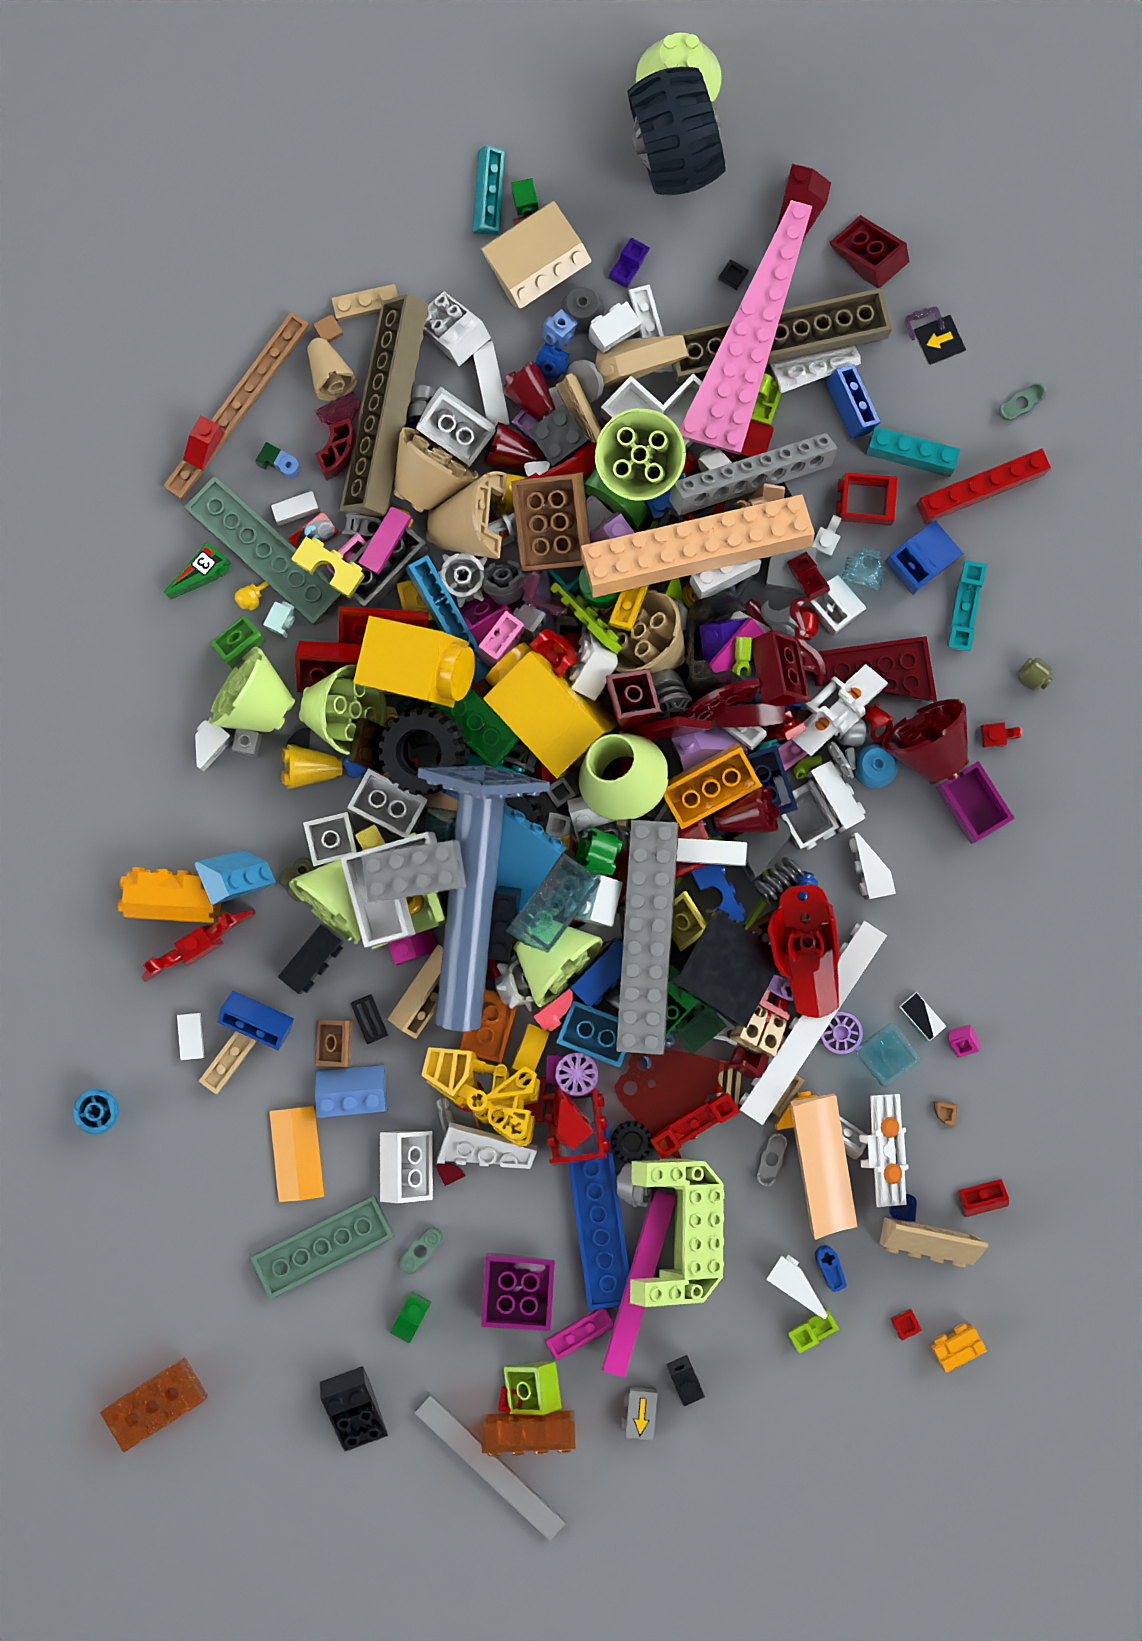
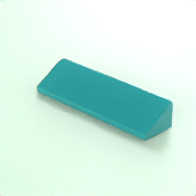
M485 145L478 152L472 231L478 234L497 235L499 234L505 151Z

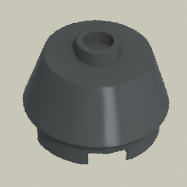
M580 287L574 289L565 296L561 304V309L578 322L575 330L590 329L591 321L599 315H604V304L601 297L589 288Z
M507 560L508 564L496 565V562L492 563L483 572V589L494 602L502 605L511 604L519 600L524 590L525 572L522 571L517 562Z

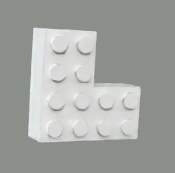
M692 374L663 405L630 376L601 406L600 415L609 422L613 417L626 410L635 408L650 409L664 414L680 429L702 381ZM683 439L685 450H687L694 442Z
M435 832L421 833L340 857L364 948L415 935L406 898L368 902L361 855L437 843Z

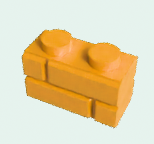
M961 1323L955 1326L953 1333L947 1336L946 1334H941L933 1339L934 1343L930 1345L939 1364L946 1373L987 1351L976 1329L970 1323L967 1325L966 1323Z

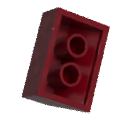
M773 630L753 638L751 653L756 667L755 674L761 683L759 695L762 703L777 707L810 702L798 638Z

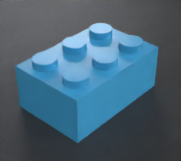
M572 1000L556 1043L619 1068L626 1053L616 1051L619 1018Z

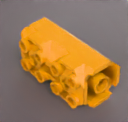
M132 867V872H127L126 876H121L120 889H123L122 899L120 898L118 902V911L123 912L126 918L213 924L218 922V919H215V915H220L222 902L212 905L200 876L195 875L191 871L177 870V875H173V871H168L167 869H155L154 873H151V870L146 868Z

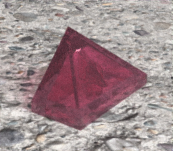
M353 391L314 411L320 422L327 425L348 418L353 423L360 402Z

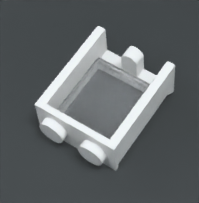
M813 781L792 791L798 810L783 814L781 817L790 826V837L797 850L804 848L807 851L817 845L815 841L823 837L826 840L835 835L836 832L834 830L839 825Z

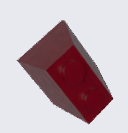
M649 669L606 676L616 718L624 733L631 732V728L634 726L651 723L661 712Z

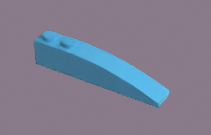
M426 555L408 565L405 570L440 631L469 642L468 647L472 648L475 656V671L472 682L475 684L482 680L490 672L491 667L479 659L478 644L429 556Z

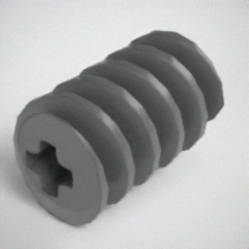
M787 857L782 858V864H775L776 870L768 869L769 876L762 874V882L759 880L754 881L758 894L768 905H771L768 898L771 897L777 900L776 892L782 894L784 892L783 886L787 888L791 886L790 880L798 883L796 875L805 877L800 867Z

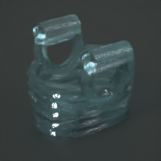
M865 547L861 549L856 558L846 557L847 560L845 561L846 564L844 565L845 568L843 569L844 572L841 579L871 589L881 590L880 587L888 570L886 567L880 566L881 552ZM863 558L872 560V566H864Z

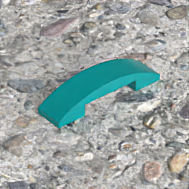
M968 560L964 561L952 613L948 641L949 648L971 651L975 631L973 629L987 564Z

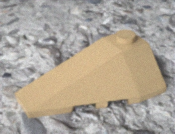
M683 335L625 339L605 353L598 349L595 365L597 366V371H600L603 377L604 387L612 390L621 386L630 376L638 379L689 357Z

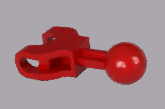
M546 629L539 633L529 646L536 653L542 654L550 661L553 666L552 670L560 678L568 673L567 669L574 666L578 662L575 652L578 653L581 645L578 642L582 635L577 632H568L562 636Z

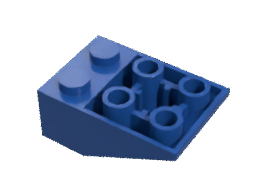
M935 520L890 554L885 563L914 595L964 553Z

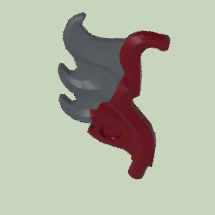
M809 597L796 598L791 602L790 606L780 610L769 608V601L766 600L761 606V617L773 631L798 638L804 671L813 672V675H815V686H824L826 670L823 659L818 651L804 641L806 630L800 614V606L804 603H809L811 599Z

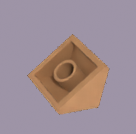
M317 1020L316 1065L351 1066L353 1021Z

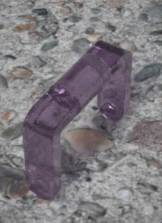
M937 307L923 308L906 316L905 325L911 341L915 340L910 324L912 320H918L935 313L940 329H945L943 319Z

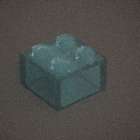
M889 1023L854 1049L882 1087L890 1085L922 1060L895 1023Z

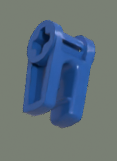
M828 1245L818 1247L815 1251V1259L828 1287L833 1292L844 1289L847 1284L837 1253ZM826 1252L831 1255L828 1262L823 1259Z

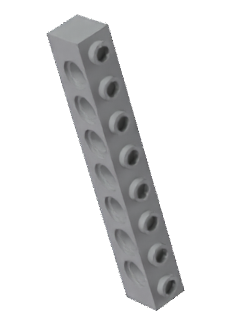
M827 433L677 480L671 488L669 501L679 516L757 491L764 483L775 485L830 467L838 448Z

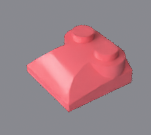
M570 988L565 989L554 1000L532 1014L544 1031L547 1029L553 1031L561 1024L559 1020L571 1006L573 999L572 991Z

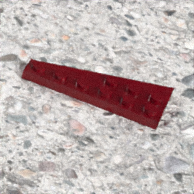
M927 636L818 651L825 664L826 675H824V683H830V679L835 676L845 684L866 664L888 682V685L880 693L937 702ZM805 671L806 679L815 681L813 672Z

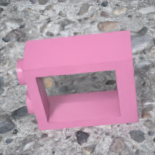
M505 611L478 646L479 659L493 668L522 639L524 624Z

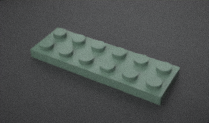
M375 1195L250 1257L269 1299H272L393 1238L394 1234Z

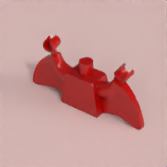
M251 909L235 915L226 912L217 917V923L201 926L176 941L174 943L175 949L158 959L152 957L145 962L143 966L146 968V971L142 975V979L144 982H147L165 969L182 961L188 967L223 945L224 943L220 937L231 928L256 914L255 910Z

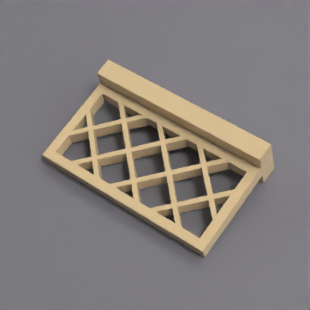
M570 373L565 376L562 382L556 384L555 387L563 404L571 410L590 440L595 442L597 446V439L602 430L576 375L573 376Z

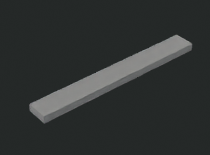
M431 1394L415 1411V1414L549 1541L566 1524L565 1520Z

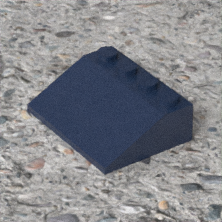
M777 745L746 755L762 785L760 788L770 787L773 805H778L780 815L798 810ZM721 809L705 817L712 838L729 833L718 831L716 828L714 815L719 813Z

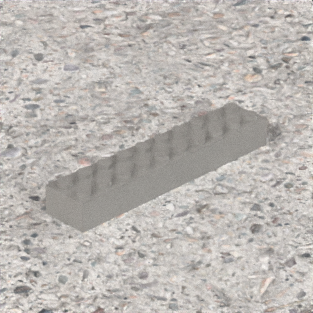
M631 820L616 1050L619 1052L660 1055L665 1053L668 980L679 824L675 822Z

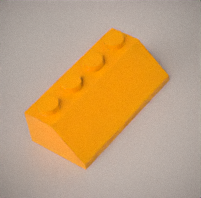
M737 742L669 779L663 797L681 829H684L762 787L740 744Z

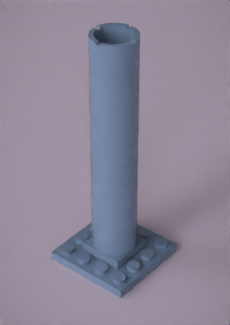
M487 765L418 768V778L427 780V784H443L442 788L459 793L454 840L460 843L466 888L449 890L435 1022L438 1026H443V1028L448 1030H477L481 1027L491 916L494 892L496 891L505 798L522 797L523 793L539 796V792H549L550 782Z

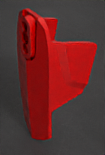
M815 884L790 886L781 894L779 908L773 912L768 924L774 962L781 976L789 979L796 1012L813 1018L825 1017L839 1008L838 962L840 952L834 909L828 902L824 890ZM801 891L807 893V898L804 901L799 897V892ZM808 914L810 916V920L804 921L802 919V915Z

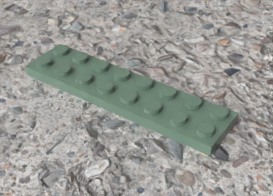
M215 475L185 506L189 513L313 625L343 595L330 586L331 580L318 568L312 575L293 563L291 558L297 549Z

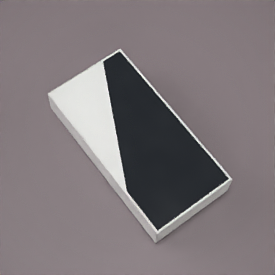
M917 992L899 1006L928 1041H931L947 1027Z

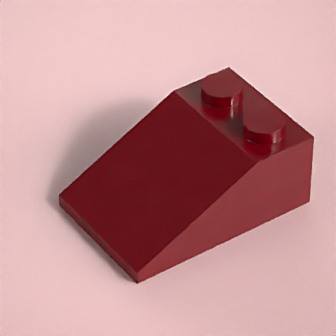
M862 215L830 241V245L865 281L876 288H881L910 262L907 243Z

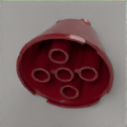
M945 699L918 709L919 714L907 720L905 717L900 720L885 735L882 744L886 752L922 775L930 784H935L946 778L948 780L957 778L960 775L959 771L969 763L967 708L964 703H961L960 699Z

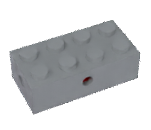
M452 840L361 855L368 902H380L466 888L459 841Z

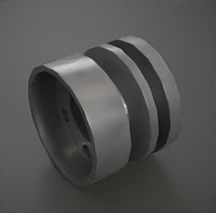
M666 669L651 674L661 712L652 722L676 716L681 717L694 703L679 674L673 670Z

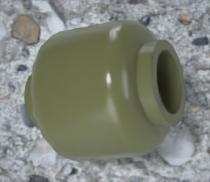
M1030 658L1019 669L1021 673L1019 676L1020 680L1033 691L1040 687L1044 690L1052 682L1050 678L1053 672L1052 668L1040 658H1035L1034 660Z

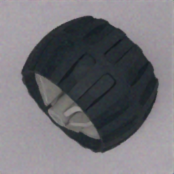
M672 67L663 69L644 77L627 91L634 120V134L631 135L637 155L642 154L641 159L646 165L655 194L679 195L690 193L710 184L726 171L723 147L719 134L720 128H722L717 108L713 109L712 107L713 104L699 68Z

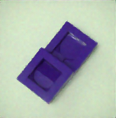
M631 237L622 250L619 260L609 273L608 279L628 288L648 254L650 247Z

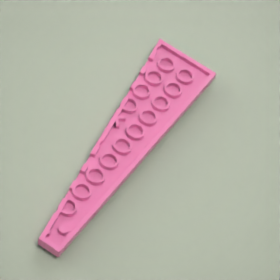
M791 200L679 429L683 439L734 454H741L811 213V205Z

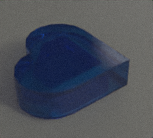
M906 1194V1205L889 1206L890 1216L897 1220L915 1222L917 1208L915 1197L911 1194Z

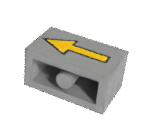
M629 1386V1393H624L623 1407H627V1416H622L621 1430L625 1431L626 1438L654 1440L658 1395L656 1388Z

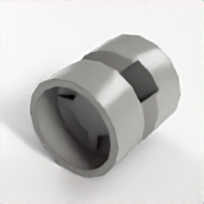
M425 385L412 386L410 394L411 404L408 405L407 420L409 422H416L418 424L427 404L436 393L435 388Z

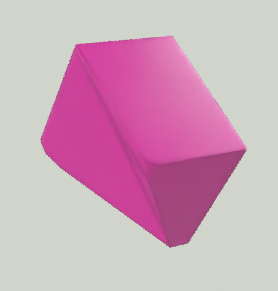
M971 1025L956 1028L949 1032V1042L958 1057L979 1051L980 1042Z

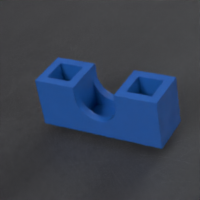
M708 864L690 872L698 892L708 888L716 890L721 897L720 905L717 908L726 911L729 914L728 918L732 921L734 919L740 922L745 920L743 916L746 915L742 904L740 902L737 903L733 896L736 892L732 883H727L724 877L726 871L723 865Z

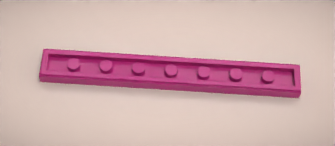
M653 1190L601 1370L625 1378L645 1308L630 1303V1279L654 1277L676 1196Z

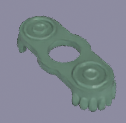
M1040 382L1032 383L1023 392L1016 393L1010 401L1002 403L1000 407L1001 418L1011 421L1020 414L1027 413L1032 406L1043 400L1046 396L1047 390L1044 384ZM1019 397L1025 398L1028 402L1027 407L1024 409L1018 408L1016 399Z
M435 1227L427 1229L426 1233L419 1240L412 1243L410 1250L400 1258V1269L407 1274L416 1272L422 1263L429 1260L432 1252L439 1244H442V1232ZM417 1245H424L427 1248V1255L424 1258L415 1256L414 1249Z

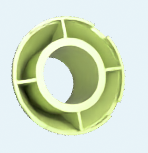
M613 734L601 737L592 744L581 765L579 772L581 795L589 808L603 818L613 821L629 818L636 819L652 810L663 797L668 785L667 761L659 747L643 736ZM625 756L634 758L633 765L626 775L612 781L602 780L604 769L611 761Z

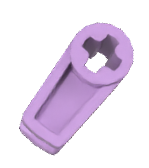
M774 974L767 990L787 1001L794 1000L793 995L788 997L787 991H785V987H790L789 979Z

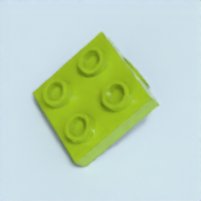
M764 373L751 420L770 426L782 393L776 382L768 374Z

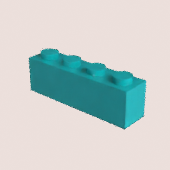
M874 427L866 451L868 456L948 477L955 471L960 449L879 427Z

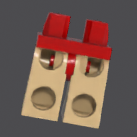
M766 990L747 1027L737 1025L736 1030H732L729 1039L744 1047H748V1049L755 1053H764L768 1057L776 1056L786 1027V1021L789 1020L791 1014L786 1012L787 1000L775 997L771 1004L768 1002L771 992Z

